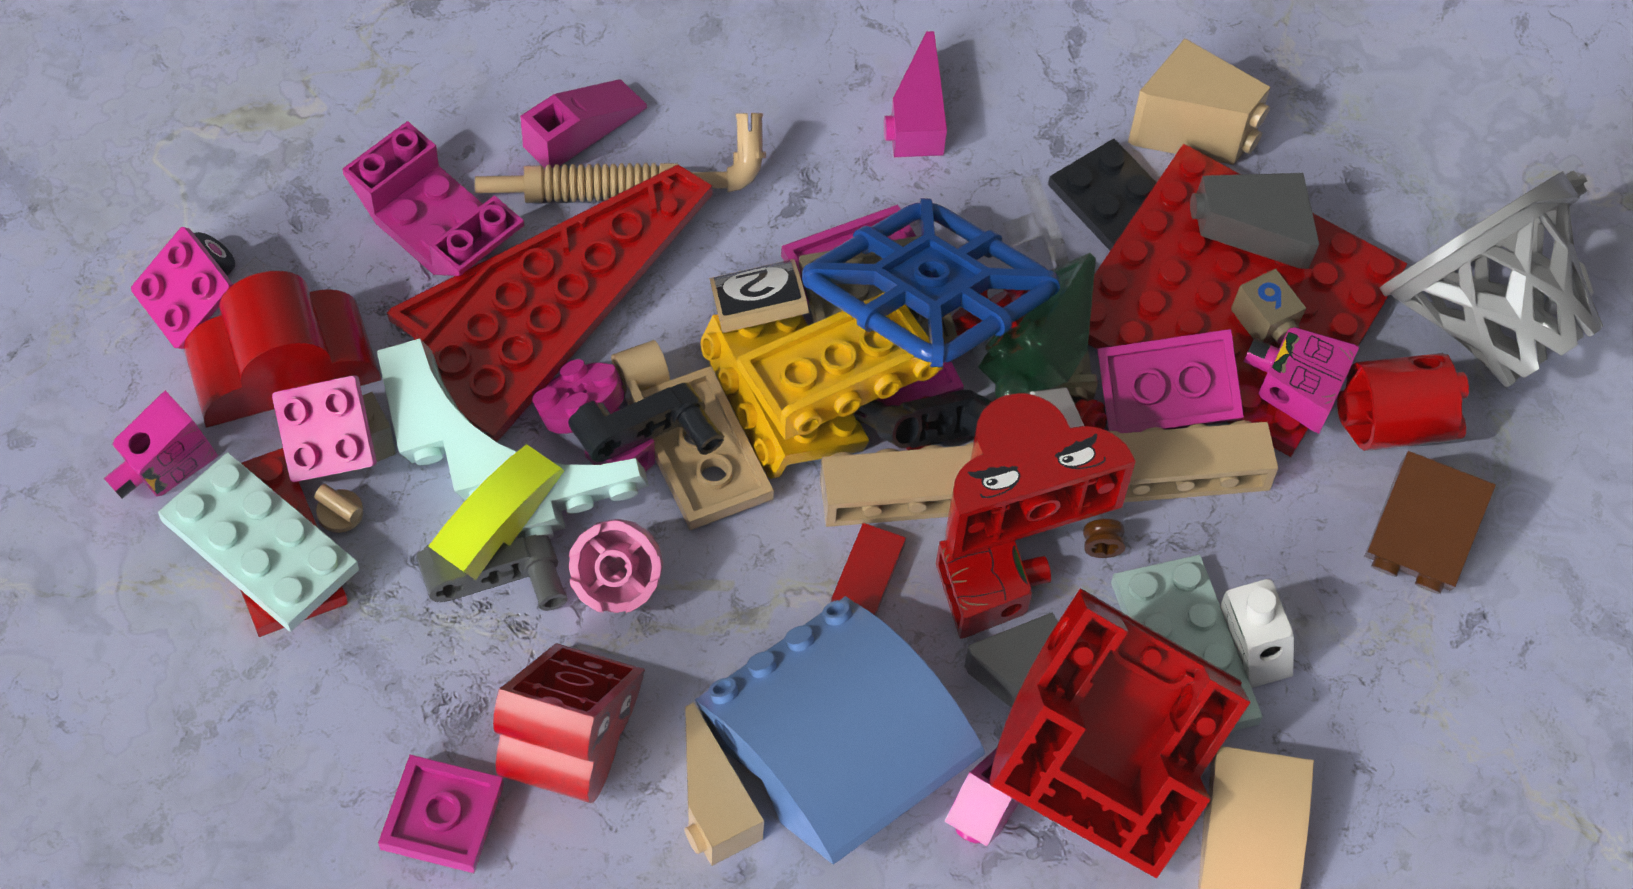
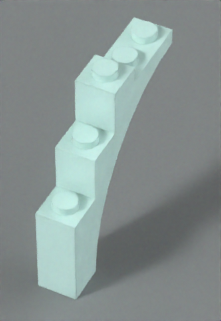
M420 338L378 350V359L399 453L411 463L416 462L417 465L436 463L442 460L443 454H446L454 492L466 500L488 476L517 451L498 444L474 427L461 413L442 381L433 351ZM636 458L602 465H565L555 463L564 470L563 474L517 537L546 535L551 539L554 536L553 532L565 529L561 511L566 510L567 513H580L591 509L594 506L593 502L611 498L613 501H620L636 496L638 489L649 486L645 469Z

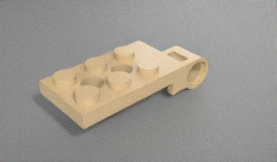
M655 340L611 355L612 365L615 366L622 380V388L628 405L668 387H673L680 383H689L705 403L706 408L704 411L724 435V441L721 446L706 455L700 454L696 445L689 444L684 440L687 433L683 427H676L653 438L655 441V460L689 530L773 500L774 490L711 366L670 380L665 357ZM709 467H718L725 471L726 476L719 481H709L701 473Z

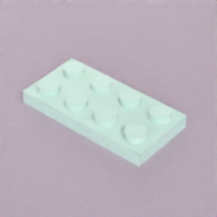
M228 452L158 511L161 521L289 632L294 630L359 571L358 563L352 556Z
M1201 555L1113 574L1111 584L1123 613L1241 680V686L1251 703L1232 731L1259 725L1263 716Z

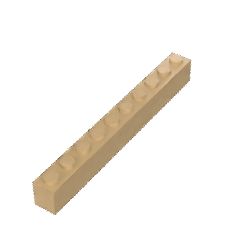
M1242 420L1230 425L1221 426L1195 424L1183 429L1164 430L1163 428L1154 427L1142 432L1132 433L1109 431L1127 445L1136 461L1124 503L1270 491L1278 471L1268 422L1252 423ZM974 442L956 447L929 445L922 449L905 451L888 448L876 453L854 455L850 452H840L829 457H822L820 485L826 527L948 517L956 476L961 468L970 461Z

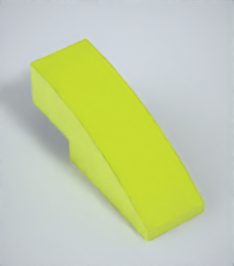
M526 444L482 482L446 522L428 547L476 580L503 542L508 546L512 544L564 470Z

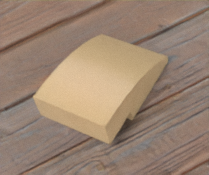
M1224 746L1220 747L1211 760L1208 795L1211 800L1204 812L1198 889L1301 888L1308 835L1314 760Z

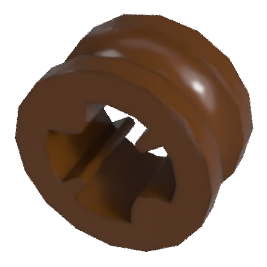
M1098 519L1087 523L1083 528V535L1087 539L1084 543L1086 554L1095 558H1111L1123 553L1126 548L1125 540L1122 538L1125 532L1123 524L1113 519Z

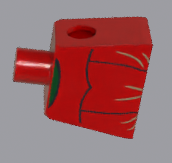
M945 540L939 541L935 564L960 639L970 637L1024 615L1029 609L1032 596L1031 587L1051 582V571L1047 558L1040 556L1021 560L1015 541L953 560L950 557Z

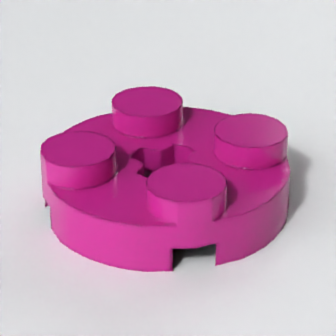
M576 359L563 365L560 369V375L545 388L536 392L532 401L549 431L568 434L573 433L568 425L569 418L576 413L580 406L595 401L603 403L610 414H612L622 403L625 392L622 388V380L614 365L607 363L585 364L582 359Z

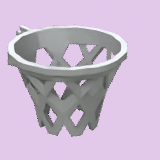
M1574 170L1566 175L1563 171L1556 174L1379 287L1385 297L1390 294L1450 334L1480 360L1505 388L1515 383L1516 379L1520 376L1523 378L1539 370V364L1547 360L1546 347L1563 355L1578 345L1577 341L1583 338V331L1590 337L1603 327L1586 285L1573 242L1570 206L1576 203L1580 196L1587 191L1583 185L1587 182L1586 177L1583 174L1577 176ZM1544 228L1548 230L1555 240L1551 260L1542 255ZM1489 258L1511 269L1508 285L1490 281ZM1475 261V277L1472 276L1471 262ZM1422 291L1429 293L1433 302H1430ZM1544 294L1556 303L1557 318L1544 311ZM1443 299L1463 306L1464 311L1448 308ZM1500 325L1515 331L1517 341L1505 336L1501 331Z

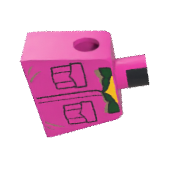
M1293 327L1288 329L1280 348L1254 338L1243 362L1267 372L1258 393L1263 400L1319 434L1359 347Z
M165 390L114 439L112 445L125 461L104 477V479L121 499L142 482L156 496H162L219 455L192 418Z

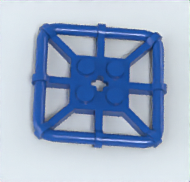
M920 198L919 203H913L902 208L872 227L863 226L854 232L853 238L820 256L812 263L807 264L802 271V281L805 287L813 290L828 302L857 319V325L865 331L871 332L874 330L914 357L930 362V367H943V363L959 358L991 336L1003 335L1011 329L1013 322L1046 302L1060 289L1059 277L1055 272L1048 270L1043 265L1004 243L1002 236L995 231H984L946 207L932 203L930 198ZM919 220V224H921V237L904 247L888 238L914 221ZM934 221L969 242L957 249L935 235ZM873 252L883 258L875 264L845 263L860 253L869 254ZM983 256L987 258L995 257L1013 269L989 268L977 260ZM835 284L874 285L885 293L865 304ZM987 289L1030 290L1003 308L981 295ZM903 305L908 306L928 319L930 343L920 339L886 316ZM958 307H962L983 320L955 339L944 344L942 317Z

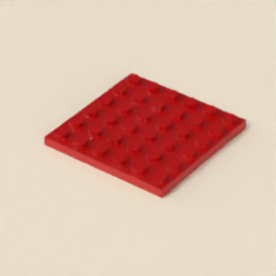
M1183 143L1063 319L1060 329L1095 349L1231 329L1244 415L1242 420L1252 423L1268 422L1273 447L1292 457L1309 428L1263 400L1258 394L1267 372L1243 362L1253 342V338L1231 310L1240 285L1277 269L1306 307L1298 325L1299 329L1359 346L1389 295L1385 297L1379 287L1403 272L1408 263L1314 213L1312 214L1319 247L1309 268L1300 269L1201 236L1198 219H1193L1191 216L1190 199L1192 193H1197L1202 177L1241 174ZM1276 341L1270 344L1277 348L1281 346ZM1242 420L1228 421V423L1232 424Z

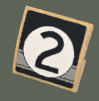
M794 259L709 278L722 333L809 313L806 295Z

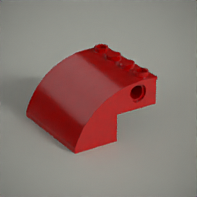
M1080 588L1043 645L1015 699L997 746L991 770L990 785L1157 879L1211 800L1200 777L1251 702L1241 686V680Z

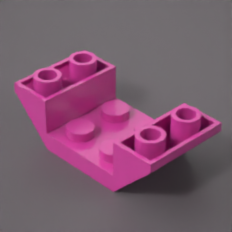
M406 121L342 168L343 175L376 225L433 275H462L525 226L524 220L495 195L483 204L444 171L438 163L436 145L409 121Z

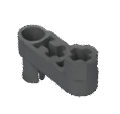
M546 535L520 537L515 539L510 546L503 543L476 580L428 547L429 545L416 556L428 595L435 602L452 601L530 577L541 610L557 609L568 600L556 570L558 559L551 540Z

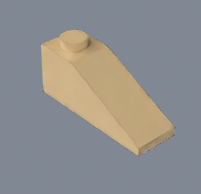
M693 702L685 706L688 826L684 830L695 853L700 854L704 852L711 866L763 840L764 820Z

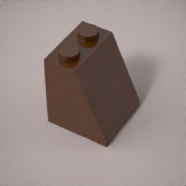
M1408 451L1399 465L1364 557L1373 560L1371 567L1382 573L1397 577L1399 571L1416 577L1414 584L1436 594H1441L1443 588L1451 591L1456 587L1496 484Z

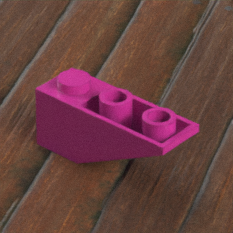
M621 79L553 94L520 116L523 147L544 168L550 165L553 169L555 165L561 166L645 110L647 104Z

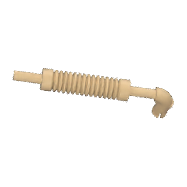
M735 113L737 118V152H733V165L727 167V171L691 173L711 184L713 189L727 188V193L741 190L753 182L761 169L762 158H766V151H763L762 138L763 113H751L750 131H748V113ZM612 163L610 168L607 164H603L602 168L599 164H595L594 168L591 164H587L586 168H584L583 164H579L578 168H576L575 164H571L570 168L563 164L561 169L559 165H555L553 169L550 165H547L545 169L542 165L524 166V175L475 176V193L524 192L525 203H543L545 198L548 203H551L553 198L556 202H560L561 198L564 202H568L569 198L572 202H576L577 198H579L580 202H584L585 198H587L588 202H592L593 198L600 202L602 197L605 201L678 163H660L659 167L656 163H652L650 167L648 163H644L642 167L639 163H636L634 167L631 163H628L626 168L623 163H620L618 168L615 163Z

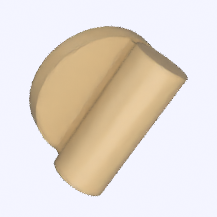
M322 484L317 489L314 496L319 501L316 513L319 523L325 529L341 533L355 528L360 523L363 517V505L355 493L345 489L334 490L327 484Z

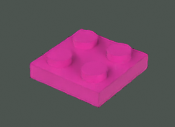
M409 754L378 841L380 850L475 874L504 787L503 777Z

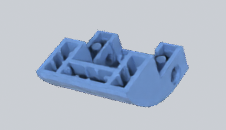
M846 596L827 604L822 613L803 626H797L788 631L784 639L765 652L753 655L746 665L727 678L715 681L707 692L695 699L706 724L721 749L763 781L780 823L833 865L985 755L983 745L951 694L924 660L886 623Z

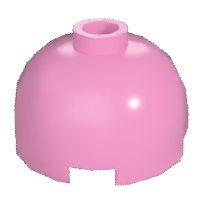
M623 519L598 522L584 531L570 550V585L579 599L595 611H609L613 613L632 612L646 603L660 584L663 568L660 546L652 534L636 522Z

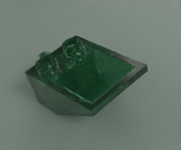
M1091 253L1051 269L1059 277V291L1046 302L1027 313L1019 326L1011 328L1001 336L994 335L986 344L985 349L988 352L978 368L995 384L997 399L1009 394H1030V391L1050 389L1070 380L1088 350L1096 258Z

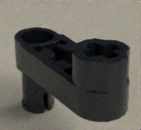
M680 383L673 387H668L610 414L603 403L591 401L580 406L568 421L570 429L595 462H603L676 427H683L702 455L715 451L724 441V435L717 429L704 411L706 408L705 403L689 383Z
M966 389L903 402L899 406H887L876 399L860 406L858 411L866 416L856 412L854 417L857 421L876 429L879 437L899 448H916L969 435L975 437L978 419L982 411L993 401L972 390ZM922 420H924L925 422H931V424L928 425L922 422Z

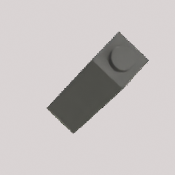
M1304 173L1203 176L1197 193H1192L1191 216L1193 219H1198L1201 236L1300 269L1309 268L1319 247V241Z
M1053 612L968 645L964 664L968 674L1012 708L1030 668L1058 623Z

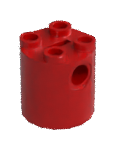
M1443 353L1356 362L1351 365L1347 374L1346 388L1338 394V416L1344 428L1363 451L1463 439L1466 435V422L1462 414V399H1466L1469 394L1468 379L1464 372H1456L1450 356Z

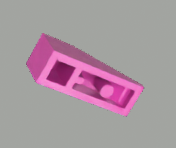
M926 31L893 97L891 115L884 116L885 141H892L894 157L944 155L947 126L934 31Z

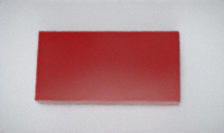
M862 523L832 595L831 602L846 596L876 616L905 546L906 537Z

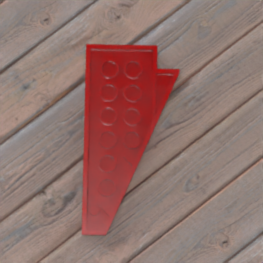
M677 164L468 269L462 275L454 276L390 308L387 312L388 319L395 326L412 336L413 340L420 338L433 351L442 381L461 413L474 427L498 442L533 402L532 398L535 393L548 385L560 371L561 367L569 361L713 195L712 185Z

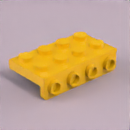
M879 294L863 302L865 304H868L869 302L873 301L882 294ZM906 305L886 316L920 339L930 343L929 337ZM844 311L737 357L738 370L784 440L798 434H809L816 430L820 424L838 416H849L857 411L860 406L878 398H888L894 395L900 388L918 380H928L943 369V367H930V362L914 357L874 330L871 332L865 331L857 325V319Z
M718 314L712 315L701 337L700 346L702 354L710 362L768 478L780 477L786 466L790 464L818 460L840 452L856 453L864 451L869 439L860 422L855 419L854 413L845 417L838 416L820 424L816 430L809 434H798L784 440L737 368L738 356L807 327L808 325L803 315L722 333Z

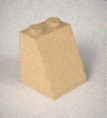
M1184 38L1140 90L1128 142L1136 147L1174 154L1178 152L1184 143L1217 162L1234 165L1244 152L1252 153L1261 139L1262 132L1258 128L1264 122L1270 110V106L1266 105V101L1271 87Z

